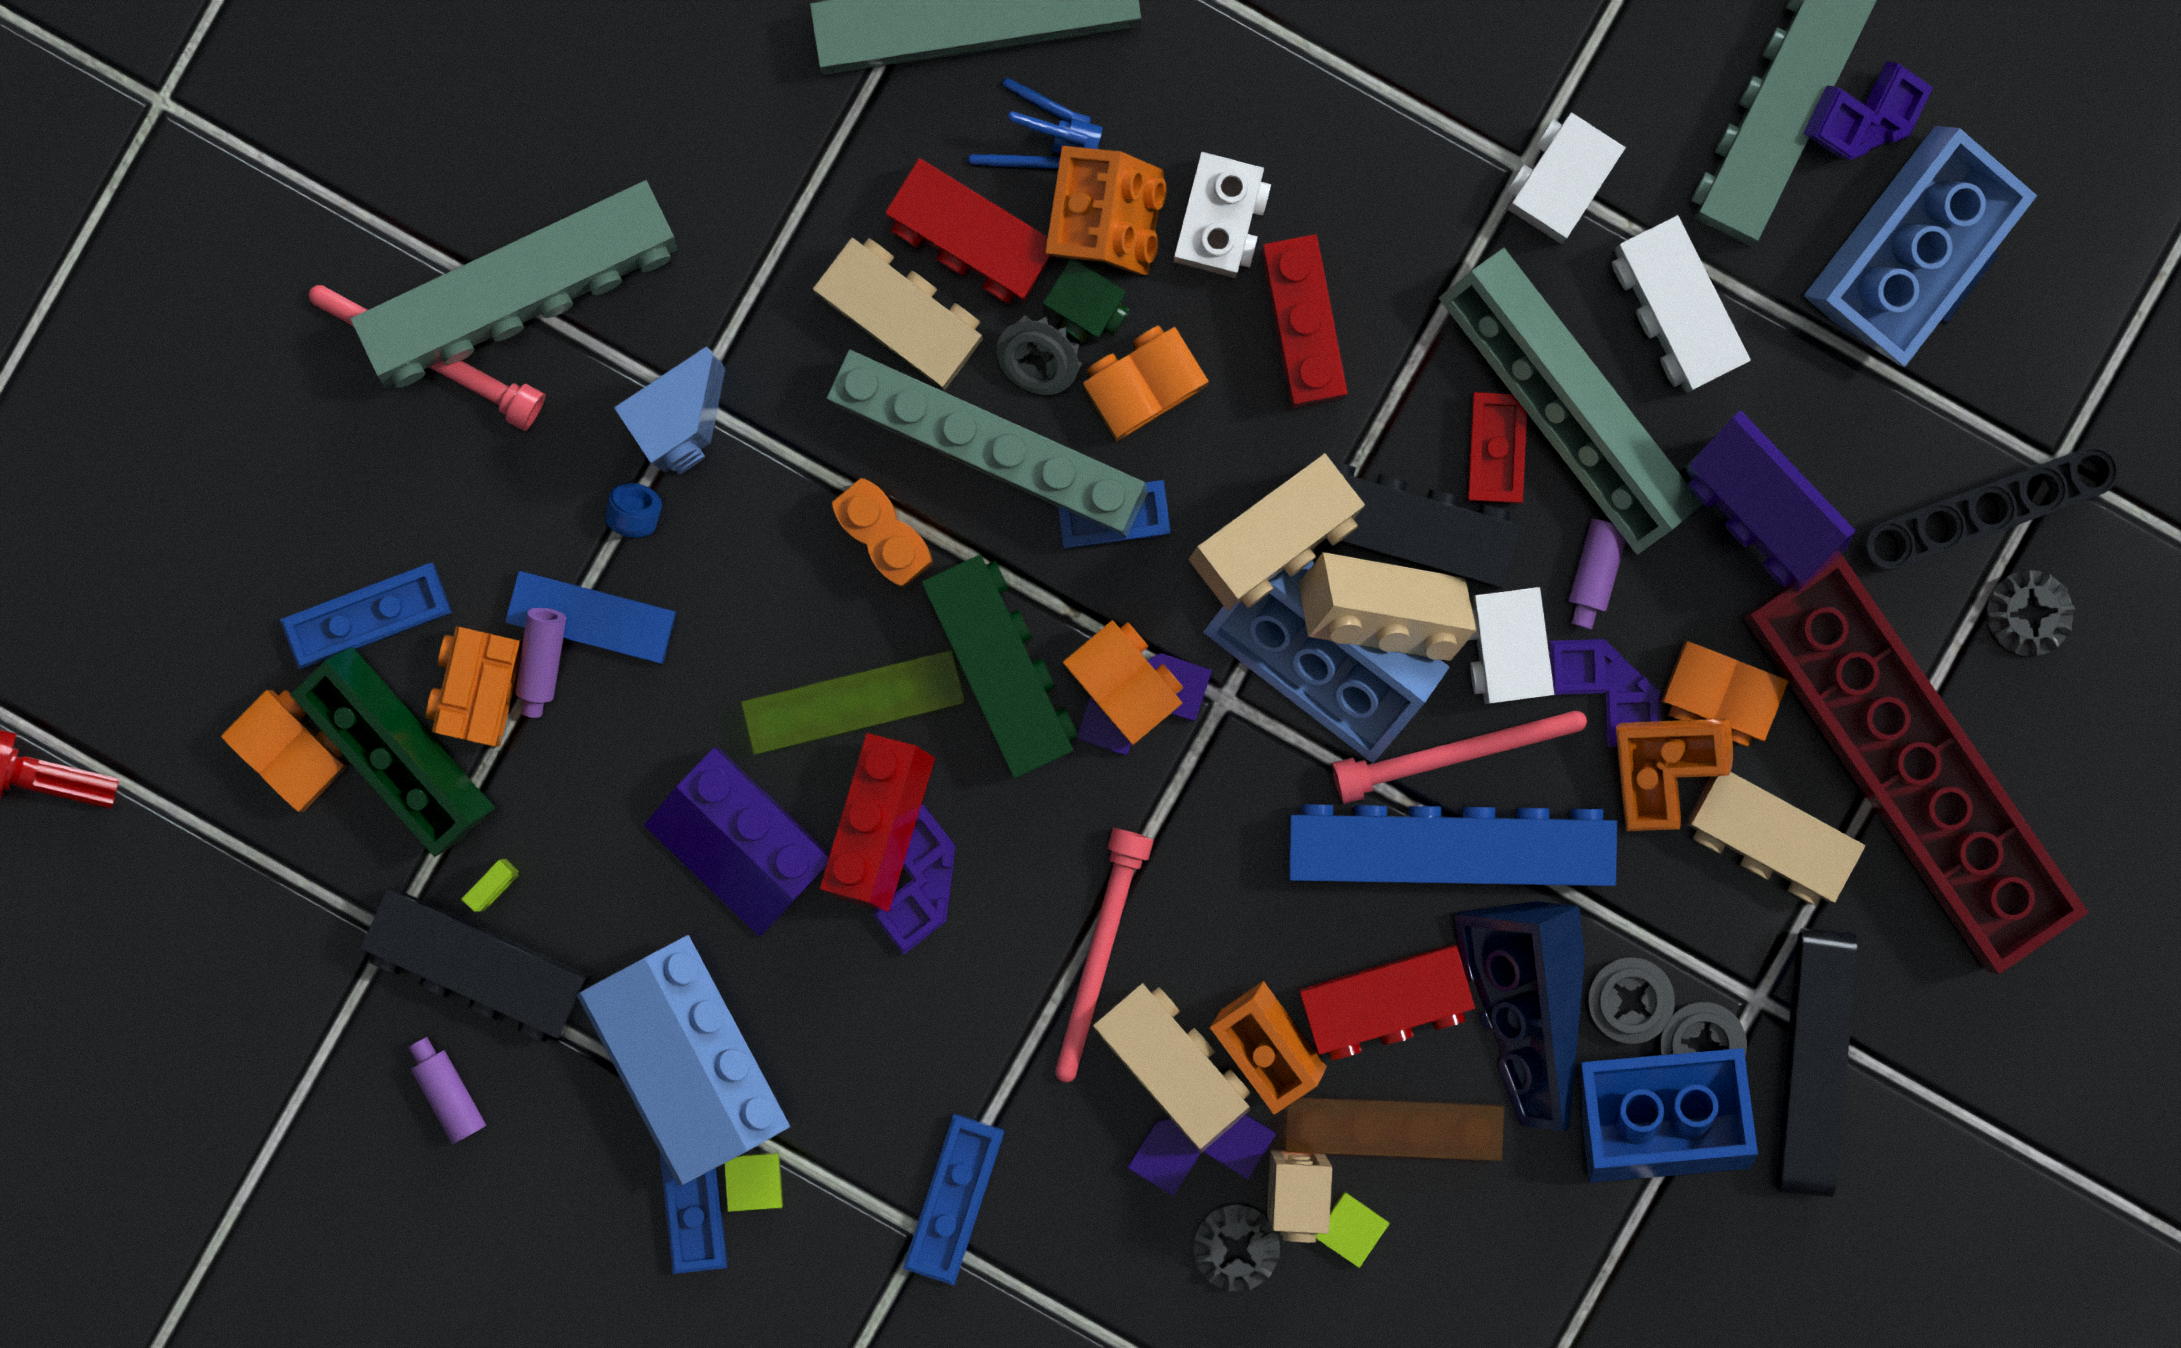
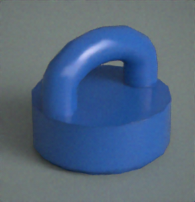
M626 483L618 485L609 494L605 522L615 533L626 537L641 538L649 536L655 531L662 509L661 499L655 491L641 484Z

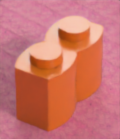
M1160 325L1143 333L1132 342L1136 350L1131 354L1117 360L1114 353L1097 361L1086 370L1091 378L1083 382L1082 388L1116 442L1208 386V379L1176 327L1163 332Z
M860 478L832 502L834 513L841 526L855 540L867 546L869 555L876 568L892 583L905 588L933 565L930 550L924 540L913 528L898 520L893 504L874 483Z
M1112 620L1064 660L1063 664L1133 746L1182 704V701L1176 694L1183 689V686L1164 664H1161L1157 669L1150 665L1141 654L1149 646L1128 622L1119 628Z
M1684 641L1660 702L1671 706L1668 716L1677 720L1728 718L1731 725L1733 742L1749 747L1752 738L1759 741L1766 740L1788 680L1705 647Z
M266 690L221 737L286 802L298 812H304L348 768L349 764L341 756V751L322 730L317 733L303 719L307 713L290 695L291 693L284 690L278 695L273 690Z

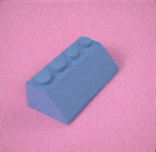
M1934 126L1807 290L1804 297L1840 328L1898 365L1905 367L2037 195L1963 130L1955 127Z
M1313 561L1292 577L1283 570L1269 581L1274 589L1250 608H1247L1243 601L1229 611L1223 605L1203 633L1371 763H1374L1424 705L1449 669V666L1442 660H1433L1424 656L1400 652H1386L1377 648L1353 644H1338L1330 640L1308 637L1298 583L1313 566Z
M689 935L576 994L678 1187L749 1151L790 1127Z

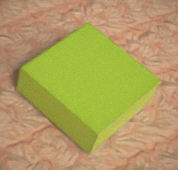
M507 859L498 860L462 900L474 912L485 911L519 876L517 874L519 871Z
M779 1152L739 1155L724 1163L728 1212L783 1207Z
M1344 1191L1330 1211L1329 1234L1316 1233V1239L1360 1268L1390 1223Z

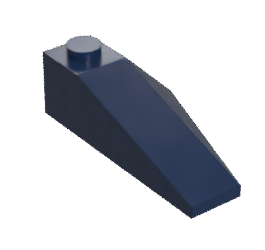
M1534 901L1460 911L1454 914L1458 952L1468 983L1472 981L1475 983L1485 1010L1478 1013L1484 1030L1492 1029L1502 1057L1498 1062V1068L1520 1126L1559 1132L1568 1130L1570 1128L1585 962L1579 906Z

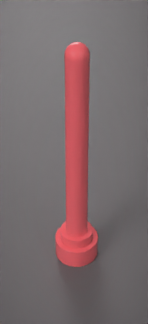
M323 285L312 287L308 294L309 300L313 305L352 326L350 318L367 311L362 306ZM443 360L429 367L499 405L498 411L506 415L505 421L524 432L531 427L545 401V393L526 383L522 387L515 383L509 387L463 361L445 364Z
M1571 711L1368 765L1365 760L1355 762L1352 757L1332 763L1333 777L1341 803L1347 804L1364 799V793L1372 792L1373 785L1580 732L1586 727L1587 719L1582 712Z
M1112 828L1107 849L1112 851L1109 861L1114 862L1055 1069L1056 1077L1061 1082L1068 1083L1076 1077L1134 869H1140L1142 861L1149 860L1154 842L1153 838L1123 829Z

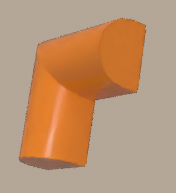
M1728 718L1624 722L1616 726L1626 831L1680 829L1682 823L1677 777L1729 776L1731 772L1733 738Z

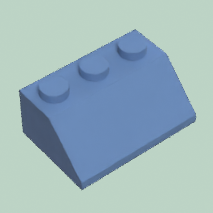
M707 346L614 407L650 463L665 473L672 469L679 475L689 470L705 458L701 450L711 444L726 369Z

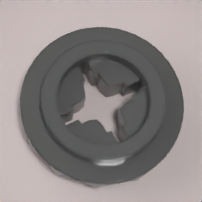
M1025 315L1017 323L1008 324L997 342V359L1001 369L1014 384L1031 393L1053 395L1066 390L1074 382L1082 365L1077 358L1079 344L1070 342L1066 338V327L1057 330L1049 326L1047 317L1038 321H1032ZM1034 345L1037 346L1040 352L1051 353L1046 362H1044L1040 355H1032L1030 353Z
M2025 570L2009 575L1996 586L1988 602L1987 619L1993 636L2004 648L2022 656H2038L2057 649L2072 631L2075 607L2068 594V588L2050 573ZM2029 589L2031 590V598H2034L2035 605L2039 607L2045 606V609H2052L2053 613L2046 614V617L2037 619V628H2034L2035 637H2033V628H2030L2028 620L2019 619V617L2010 618V612H2018V609L2027 607V598L2030 597Z
M1642 958L1616 959L1598 971L1588 990L1589 1013L1602 1033L1621 1043L1637 1044L1653 1039L1666 1028L1674 1012L1675 995L1668 976L1657 965ZM1647 982L1648 984L1644 987V993L1640 996L1639 1000L1644 1005L1643 1009L1649 1015L1645 1017L1642 1013L1629 1009L1624 1014L1621 1013L1615 1018L1614 1016L1619 1011L1618 1007L1621 1005L1622 1000L1617 995L1618 991L1613 986L1617 984L1621 988L1624 987L1633 991L1637 986L1641 987Z
M1711 1002L1690 1003L1675 1012L1665 1025L1660 1035L1661 1055L1696 1052V1050L1688 1047L1687 1044L1681 1043V1039L1698 1038L1701 1034V1029L1705 1027L1706 1021L1708 1022L1709 1039L1717 1042V1045L1725 1046V1050L1744 1048L1745 1056L1747 1052L1746 1034L1738 1018L1725 1007Z
M1229 1205L1213 1211L1203 1220L1196 1232L1193 1250L1196 1264L1208 1282L1227 1292L1250 1291L1270 1278L1279 1260L1280 1245L1277 1232L1273 1231L1269 1219L1264 1214L1252 1207ZM1252 1230L1254 1233L1249 1238L1250 1242L1247 1244L1246 1249L1251 1255L1250 1258L1255 1263L1251 1265L1247 1261L1243 1262L1241 1259L1235 1258L1231 1263L1227 1262L1222 1267L1220 1264L1225 1260L1224 1256L1228 1250L1223 1243V1239L1218 1234L1222 1232L1226 1237L1230 1236L1238 1240L1243 1235L1247 1236Z

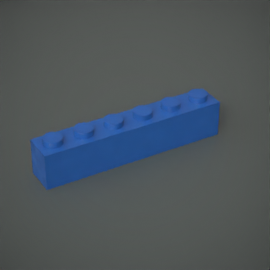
M1301 804V815L1289 814L1288 880L1616 886L1617 821L1603 820V809H1571V819H1549V808H1517V818H1495V807H1463V817H1441V806H1409V816H1387V806L1355 805V816L1333 815V805Z

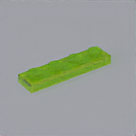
M951 650L742 701V706L754 754H759L963 704L965 701Z

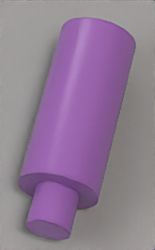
M1591 519L1568 600L1569 603L1576 605L1571 622L1573 625L1592 629L1597 611L1606 612L1626 543V540L1613 523Z
M533 608L527 612L515 694L523 699L521 714L531 718L541 717L544 703L554 699L566 616L553 609Z
M428 1037L409 1046L408 1048L418 1064L410 1070L451 1144L453 1145L487 1126L446 1051L444 1050L437 1054Z

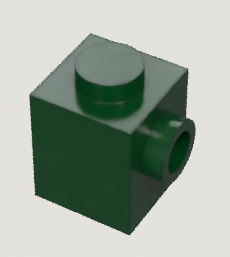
M1072 258L1043 302V309L1060 319L1056 327L1058 329L1066 327V335L1082 344L1087 337L1099 342L1104 332L1114 336L1130 310L1122 304L1126 298L1127 291Z

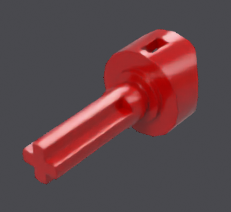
M0 730V801L4 790L9 791L10 785L13 784L18 788L112 809L119 778L27 756L18 757L19 749L15 748L17 733Z

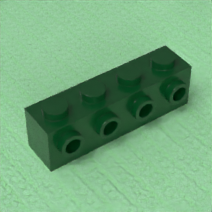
M981 554L922 581L1014 779L1074 751L1069 741L1078 737L1077 731L1066 708L1055 711L1046 692L1055 688V685L1042 658L1032 662L1023 643L1032 639V636L1019 609L1012 613H1008L1000 594L1009 590L996 560L985 564Z
M353 647L325 660L290 694L434 857L460 842L495 809L492 803Z

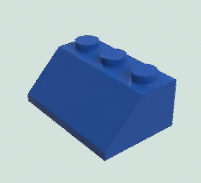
M1744 1048L1581 1062L1582 1124L1589 1183L1751 1169L1758 1155Z

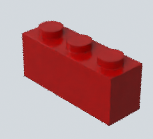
M921 158L918 159L885 212L887 219L894 223L890 232L918 248L921 241L929 244L940 251L936 260L961 276H964L967 269L984 278L986 281L981 288L1008 305L1013 297L1025 303L1053 258L1052 255L1045 253L1047 236Z
M1317 234L1263 244L1261 250L1291 409L1344 399L1348 392Z
M866 733L820 890L841 900L885 912L890 911L935 757L916 745Z
M1454 944L1298 989L1316 1052L1319 1055L1329 1052L1331 1061L1362 1052L1360 1043L1381 1037L1383 1045L1409 1039L1414 1036L1411 1027L1428 1022H1433L1435 1030L1460 1024L1466 1021L1463 1012L1475 1009L1458 948Z

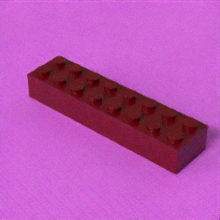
M1842 554L1832 561L1800 592L1791 584H1788L1785 588L1742 616L1784 679L1788 680V684L1987 972L2000 975L2089 913Z

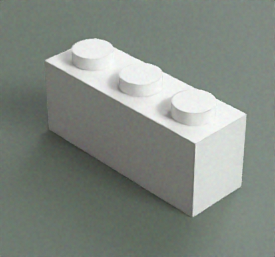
M1678 215L1621 243L1614 249L1618 258L1612 261L1614 272L1622 287L1626 291L1633 288L1642 307L1636 310L1637 317L1650 339L1655 336L1658 337L1666 353L1665 356L1660 358V361L1669 381L1674 387L1681 384L1685 393H1688L1751 361Z

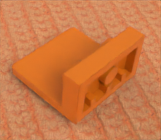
M1062 146L1045 253L1054 257L1105 262L1131 273L1147 276L1150 263L1154 261L1158 251V236L1155 231L1158 212L1163 207L1167 194L1164 170L1121 151Z

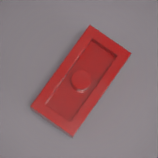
M1480 392L1472 394L1467 501L1523 503L1527 412L1513 394Z

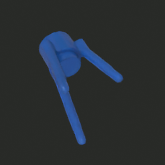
M1010 78L1003 79L1002 85L1004 88L1064 120H1060L1059 124L1055 125L1011 111L1007 115L1009 121L1053 136L1052 152L1061 154L1062 146L1098 148L1103 127L1090 123V116L1073 112ZM971 154L967 157V162L970 165L1059 169L1060 157Z

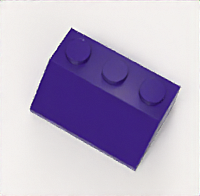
M1741 410L1730 419L1688 466L1686 474L1692 479L1687 484L1690 491L1707 508L1716 504L1729 518L1725 526L1731 535L1745 548H1748L1753 543L1767 558L1762 563L1765 570L1784 588L1790 583L1800 592L1847 549L1856 532Z
M714 747L694 767L644 824L660 842L759 937L826 869L830 856L811 835L719 747Z

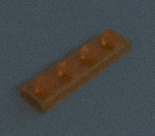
M1300 1097L1287 1106L1285 1151L1502 1161L1504 1106L1493 1104Z

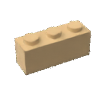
M851 238L813 288L815 294L945 391L983 341L982 335L975 330L980 321L956 303L948 310L933 299L932 296L937 289L911 270L906 278L889 265L894 257L870 238L867 239L864 245Z
M1325 453L1200 544L1188 560L1227 611L1231 610L1241 601H1243L1247 608H1250L1274 589L1269 581L1283 570L1292 577L1316 558L1311 550L1325 539H1328L1331 545L1334 546L1358 527L1354 518L1365 504Z
M1323 552L1298 583L1308 637L1330 640L1338 644H1353L1377 648L1386 652L1424 656L1433 660L1451 661L1477 631L1464 577Z
M1730 772L1729 776H1710L1685 822L1687 826L1697 830L1692 838L1697 843L1718 854L1723 852L1725 846L1744 856L1740 866L1766 880H1769L1774 872L1792 882L1787 890L1789 893L1814 906L1818 904L1820 898L1828 902H1836L1866 846Z
M1142 983L1094 1024L1093 1027L1096 1033L1196 1149L1202 1153L1250 1111V1106L1244 1099L1251 1093L1231 1069L1223 1075L1208 1059L1215 1051L1195 1028L1186 1034L1173 1019L1180 1011L1162 989L1158 987L1151 993Z
M1270 1150L1267 1216L1273 1231H1281L1280 1234L1283 1235L1284 1241L1316 1242V1233L1329 1234L1332 1166L1323 1152Z

